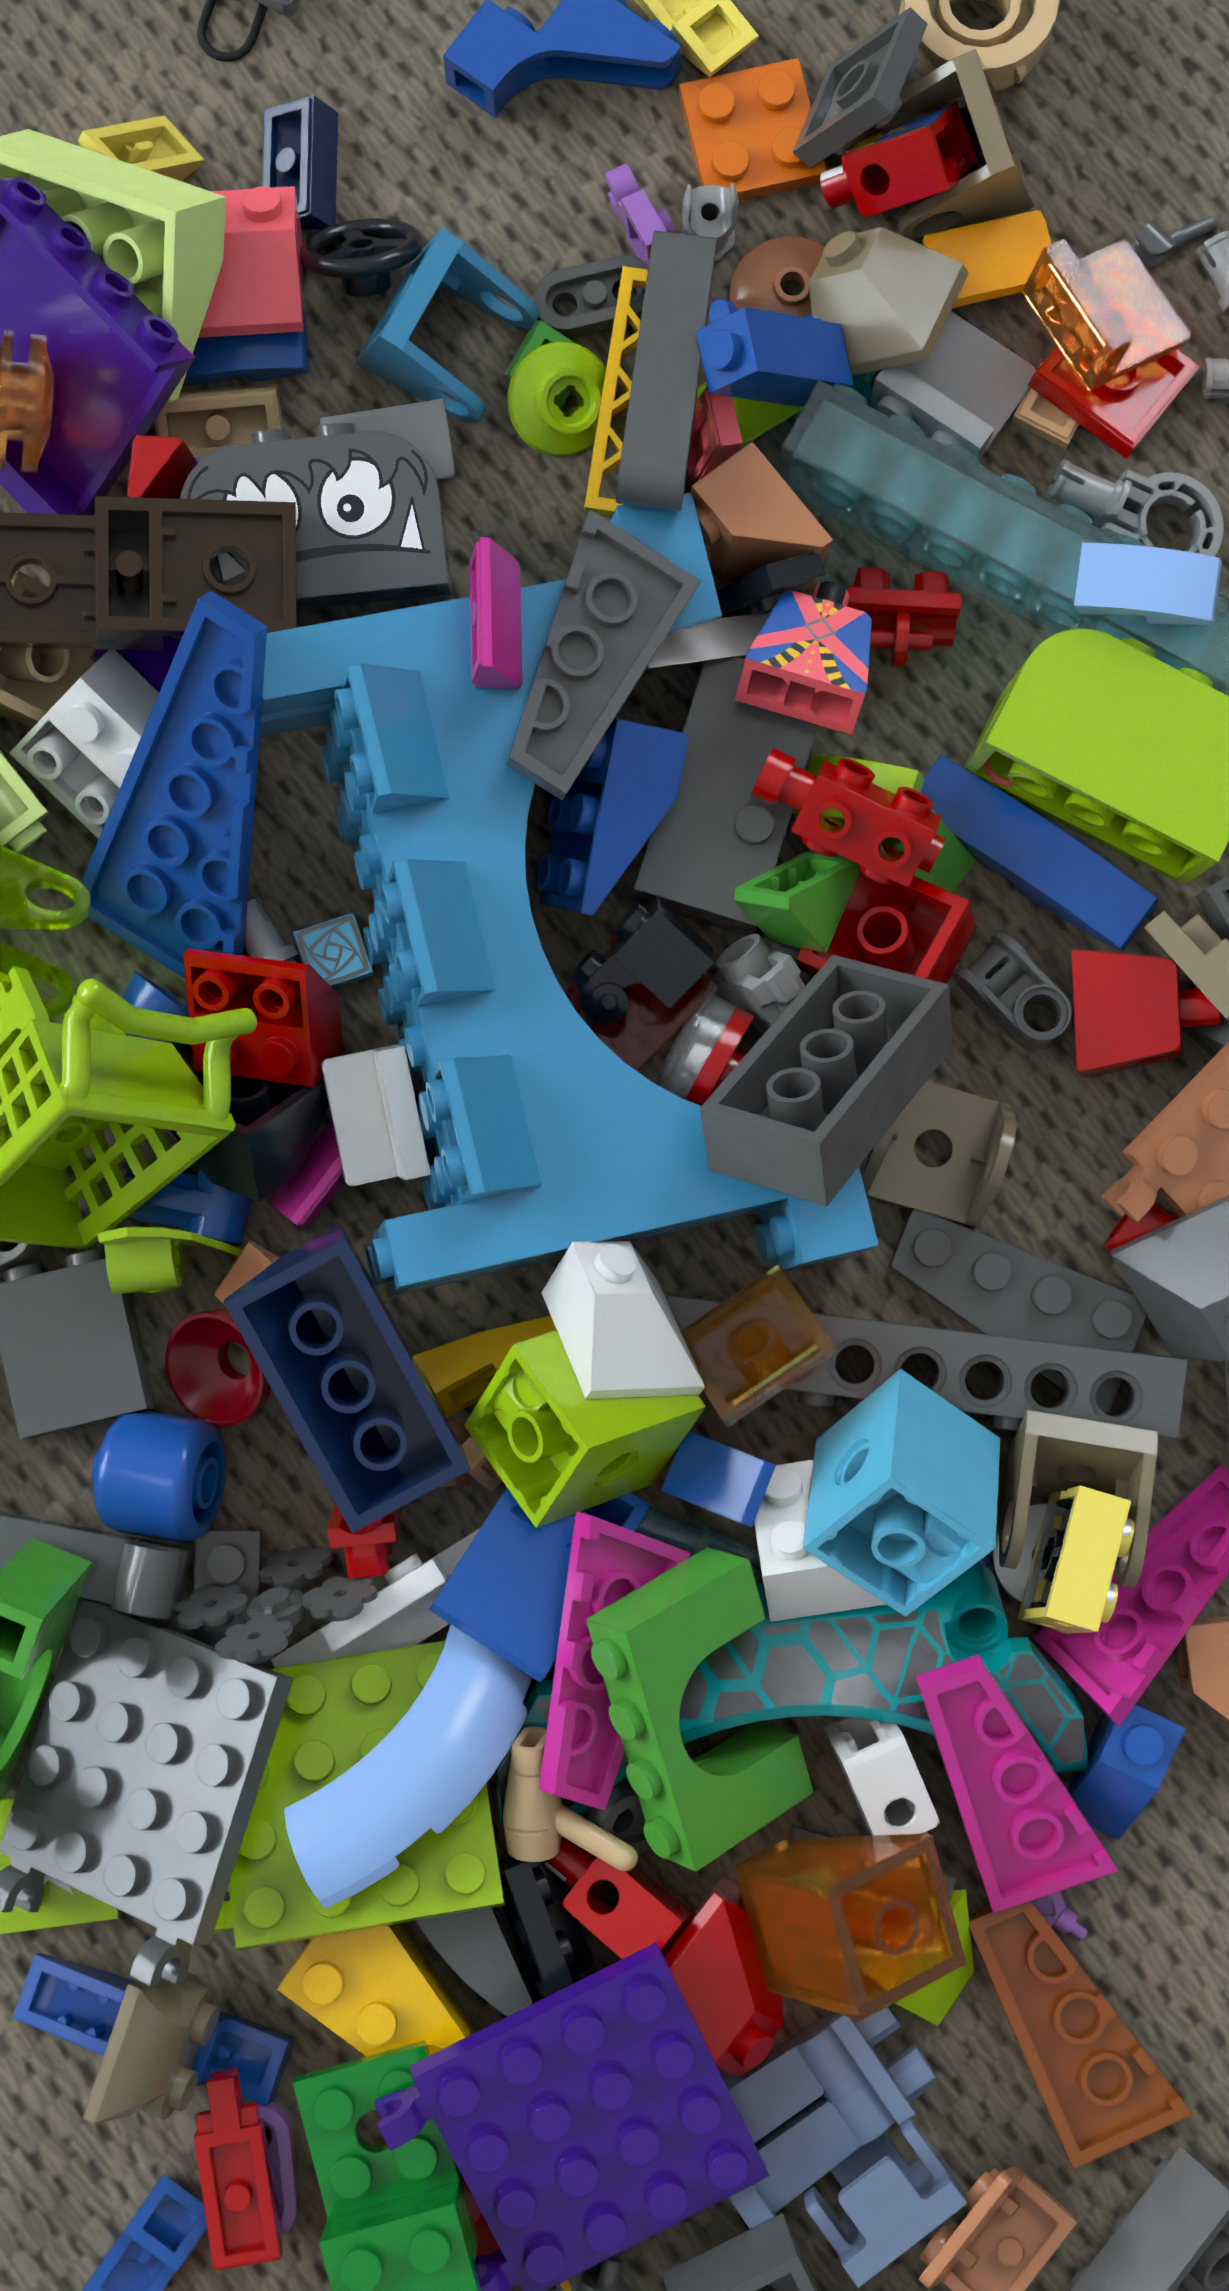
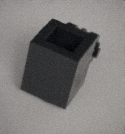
M657 896L646 909L640 903L634 905L614 927L613 933L618 937L613 942V945L603 955L599 954L595 949L588 952L573 968L568 978L580 990L579 1000L582 1011L587 1018L595 1023L608 1025L616 1023L626 1014L629 1004L628 986L631 984H643L670 1009L715 963L712 946Z

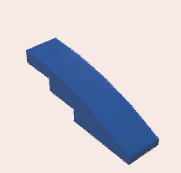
M940 755L925 775L921 793L932 800L934 803L932 810L942 816V821L977 862L1015 883L1018 892L1026 898L1119 952L1123 953L1159 903L1155 895L1103 857L1044 817L946 757Z
M37 1953L34 1955L13 2019L104 2056L127 1985L134 1982V1980L43 1953ZM220 2010L215 2030L205 2046L199 2045L192 2066V2070L198 2072L196 2086H200L206 2083L207 2080H210L211 2072L238 2068L242 2096L267 2106L274 2102L295 2038Z

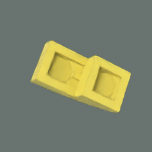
M635 0L651 20L662 23L674 34L681 45V53L709 77L713 76L749 48L759 37L731 0Z

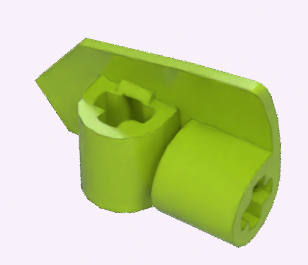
M124 1227L98 1232L99 1243L104 1244L107 1274L114 1295L135 1292L164 1295L173 1292L181 1286L187 1274L186 1246L212 1248L236 1256L242 1251V1249L193 1232L161 1227Z

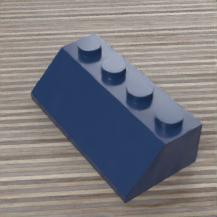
M342 1225L281 1256L224 1299L227 1310L352 1534L471 1470L464 1448Z

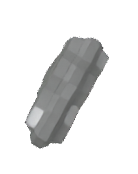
M750 934L730 945L717 959V971L711 980L721 994L730 1000L736 1008L740 1007L755 1016L751 1025L762 1035L805 987L799 976L800 969L792 957L780 951L770 950L758 934Z

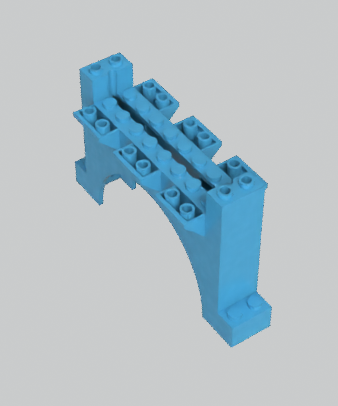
M692 493L684 494L681 511L626 504L617 506L610 523L701 581L668 635L692 626L720 620L722 613ZM566 579L521 587L523 682L521 687L517 689L475 688V685L472 684L470 597L267 633L260 736L331 723V727L325 728L327 745L321 746L322 761L327 781L329 783L339 782L341 805L335 806V815L342 843L353 842L355 867L362 890L372 888L375 910L372 914H369V927H364L363 933L371 965L381 963L383 970L384 988L378 989L381 1015L385 1026L395 1024L398 1034V1045L405 1046L411 1077L416 1076L419 1094L415 1100L431 1174L421 1177L423 1195L428 1211L384 1220L380 1228L374 1232L371 1246H366V1257L374 1285L385 1284L387 1297L563 1258L572 1242H633L759 1213L761 1224L755 1226L757 1247L764 1262L771 1261L774 1274L847 1258L879 1245L859 1167L828 1206L710 1171L700 1113L701 1106L682 1099L658 1086L622 1061L595 1035L577 1013L555 978L542 949L534 924L526 883L525 841L528 812L535 783L506 764Z

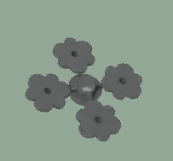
M311 1545L293 1548L291 1551L275 1552L264 1559L265 1568L259 1571L260 1581L264 1583L273 1582L275 1588L268 1589L259 1596H256L250 1604L247 1596L241 1593L238 1585H229L223 1588L212 1585L195 1590L190 1595V1599L181 1601L176 1605L175 1612L181 1629L190 1630L197 1628L201 1631H213L225 1627L232 1622L234 1615L247 1609V1614L251 1620L246 1624H237L229 1627L225 1631L226 1637L215 1645L217 1656L223 1659L235 1657L236 1661L240 1663L258 1664L271 1659L287 1647V1636L293 1632L292 1627L304 1619L306 1608L310 1609L313 1618L326 1617L330 1621H344L360 1614L364 1608L363 1604L375 1600L378 1593L372 1577L354 1579L348 1577L345 1579L339 1576L332 1577L324 1581L322 1587L311 1589L305 1594L297 1590L312 1584L317 1577L324 1573L323 1567L333 1560L332 1552L329 1548L320 1547L313 1549Z

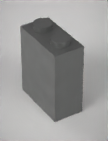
M104 1249L88 1250L66 1257L68 1267L43 1273L41 1263L3 1271L5 1282L0 1283V1352L19 1439L35 1438L107 1421L127 1413L157 1409L132 1294L114 1295L112 1293L107 1274Z

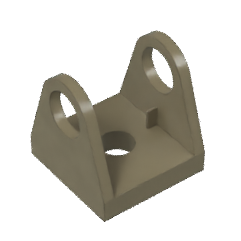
M976 49L951 59L901 90L899 96L902 98V104L897 113L908 109L920 108L917 112L905 119L888 123L880 129L872 126L867 130V134L870 135L957 100L962 117L971 116L986 165L957 181L951 189L931 196L903 214L898 221L901 236L915 242H921L927 234L1006 217L1035 206L999 96ZM952 211L950 214L943 217L942 219H939L928 224L918 225L919 223H921L922 221L931 216L943 212Z
M926 1081L861 1163L860 1172L866 1196L905 1209H916L963 1226L977 1228L999 1191L1010 1160L1017 1129L1012 1105ZM925 1132H936L945 1137L950 1147V1155L944 1165L928 1167L917 1159L914 1147L919 1135Z
M1027 1410L1001 1469L999 1490L1000 1566L1016 1569L1025 1541L1031 1495L1049 1498L1051 1493L1061 1490L1067 1492V1489L1081 1485L1131 1501L1127 1518L1133 1519L1135 1522L1133 1539L1124 1558L1117 1557L1115 1565L1118 1586L1134 1589L1139 1581L1146 1553L1157 1460L1158 1431Z

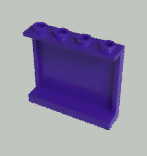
M22 177L0 179V485L27 513L94 515L95 496H107L131 458L133 439L136 438V435L145 436L195 357L178 340L176 330L167 321L155 316L134 294V288L131 283L121 274L111 270L90 249V242L86 236L78 229L66 224L46 203L44 193L36 185Z

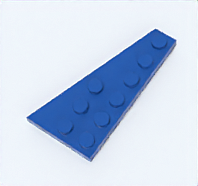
M211 590L197 600L71 905L184 979L183 954L189 948L244 956L268 627Z

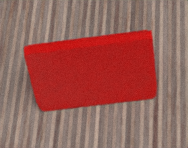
M136 435L132 444L127 497L180 499L188 475L198 464L185 441L173 437Z

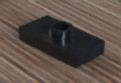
M812 551L767 564L716 591L722 613L721 618L752 610L754 617L771 613L783 592L794 591L825 575L819 553L814 554Z

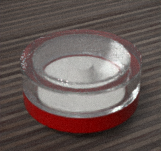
M711 992L704 1003L690 1016L664 1060L655 1084L682 1099L702 1106L744 1058L745 1054L739 1052L738 1049L755 1016Z

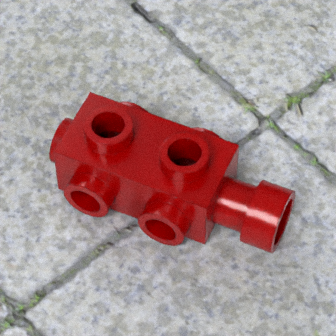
M776 748L772 749L751 795L773 806L778 800L800 811L791 832L802 836L801 841L805 846L824 856L834 857L836 854H839L858 863L862 873L872 880L885 885H893L894 882H897L908 888L918 868L927 873L931 871L946 838L936 834L942 816L931 812L934 803L930 798L908 787H899L896 794L877 786L872 783L875 774L863 764L851 759L842 758L837 766L825 760L816 776L794 765L796 758ZM830 808L837 809L844 815L845 823L842 824L825 816L822 812ZM888 837L897 838L903 843L904 851L900 852L881 843V841Z

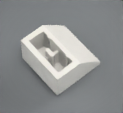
M109 650L73 684L9 754L99 839L159 692L116 650Z

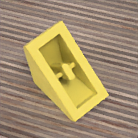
M165 115L84 130L78 139L80 147L179 181H183L201 166L204 158Z

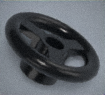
M384 218L351 220L325 227L310 235L300 248V260L308 270L316 274L341 278L342 290L349 296H373L383 293L391 287L390 271L401 268L414 260L422 250L423 239L420 232L414 226L399 220ZM343 242L342 248L325 256L319 254L324 249Z

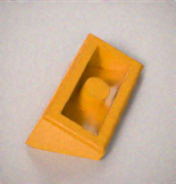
M1033 210L935 232L923 237L922 245L963 263L969 273L953 308L1059 284L1060 276L1047 224L1041 210Z

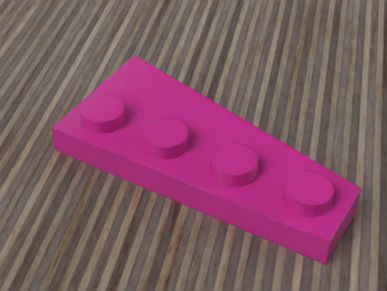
M1220 1465L1148 1531L1145 1559L1139 1581L1134 1589L1118 1586V1597L1112 1617L1108 1623H1100L1098 1632L1066 1634L1043 1627L1032 1637L1043 1652L1118 1727H1120L1229 1573V1471ZM1116 1565L1111 1580V1583L1117 1584Z
M576 1511L539 1789L554 1796L605 1811L625 1751L621 1737L613 1727L609 1717L611 1703L603 1676L599 1673L592 1660L591 1647L593 1643L586 1619L690 1557V1552L592 1515Z
M979 1654L915 1676L987 1900L993 1913L1118 1871L1104 1845Z

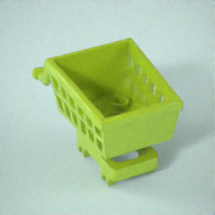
M13 966L8 972L11 982L0 981V1241L88 1250L99 1241L98 1232L114 1229L234 1131L236 1125L232 1114L229 1113L231 1103V1045L238 1036L250 1034L256 1029L257 1017L249 1008L193 1018L137 1008L103 983L90 978L84 980L79 985L77 994L72 998L73 1004L64 1014L63 1024L49 1022L47 1011L28 970ZM126 1034L188 1045L206 1042L203 1054V1086L172 1043L128 1036ZM128 1124H132L134 1126L130 1129ZM107 1125L117 1141L111 1147H109L103 1134V1130ZM162 1129L176 1131L181 1140L172 1147ZM146 1138L158 1158L151 1165L148 1164L139 1147ZM88 1145H90L96 1161L91 1166L84 1152ZM124 1158H126L135 1176L129 1183H126L118 1166ZM70 1164L77 1178L73 1183H70L65 1170ZM104 1177L113 1195L107 1201L104 1200L98 1186V1182ZM83 1196L91 1212L85 1219H83L77 1203Z

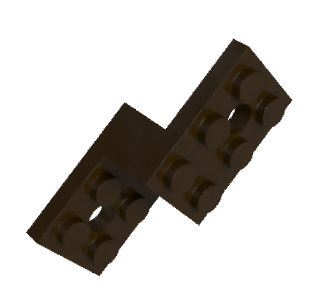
M95 496V515L0 512V647L163 651V636H183L197 600L210 590L268 626L267 633L297 628L296 502ZM226 552L241 556L249 569L246 579L234 586L223 585L216 581L210 571V564L216 556ZM24 565H38L48 572L51 578L50 585L43 594L36 597H27L18 593L13 587V576Z

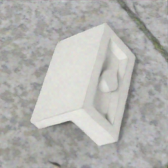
M395 1044L324 1059L321 1062V1069L345 1183L349 1186H356L393 1177L409 1180L431 1175L405 1046Z

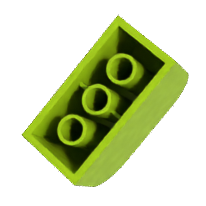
M1079 628L1062 631L1043 641L1003 689L964 769L992 784L1012 798L1185 886L1219 862L1229 841V696L1214 689L1213 682L1206 675L1190 668H1179L1177 670L1156 659L1155 651L1138 640L1131 638L1119 640L1105 632L1093 629ZM989 759V765L993 773L1002 779L1009 780L1015 786H1002L993 782L984 770V763Z

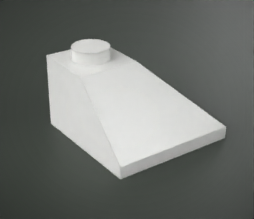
M572 1242L541 1293L585 1399L700 1395L705 1385L662 1288L631 1242Z

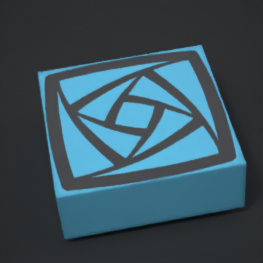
M354 913L293 932L303 964L311 965L333 989L374 975Z

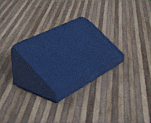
M314 95L264 109L262 186L271 188L295 186L301 229L321 230L336 224L338 112Z

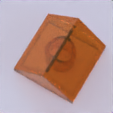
M778 1264L681 1331L705 1385L703 1391L727 1428L838 1352Z

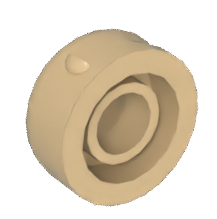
M901 0L898 15L911 7L928 23L917 50L920 53V60L916 69L923 76L951 59L976 49L996 92L1005 90L1015 83L1019 84L1039 62L1048 45L1060 1L978 0L996 8L1004 21L994 28L975 30L959 23L952 14L950 6L964 0Z

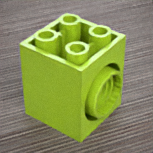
M552 1330L543 1335L513 1344L464 1424V1427L535 1528L576 1514V1511L581 1512L652 1485L704 1411L706 1405L698 1395L585 1399L557 1330Z

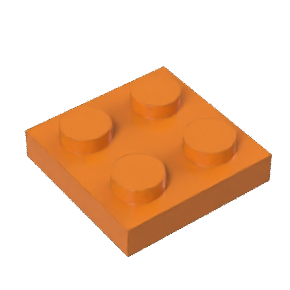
M799 58L679 84V97L701 186L715 185L730 188V183L734 182L738 200L742 201L820 183L821 173L827 171L824 159L812 168H809L793 153L811 109Z

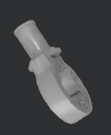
M1063 459L1051 479L1055 484H1050L1047 489L1046 496L1048 498H1055L1094 516V522L1098 523L1100 528L1097 531L1096 539L1105 543L1153 547V544L1147 537L1146 517L1151 506L1163 503L1177 507L1180 512L1186 511L1190 506H1193L1197 511L1188 518L1192 537L1186 552L1215 557L1222 543L1224 522L1216 498L1205 485L1185 474L1165 472L1148 478L1127 468L1120 475L1119 479L1113 483L1072 464L1067 459Z

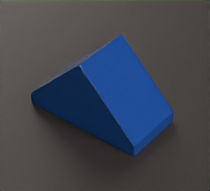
M689 1431L677 1448L661 1491L752 1527L776 1465Z

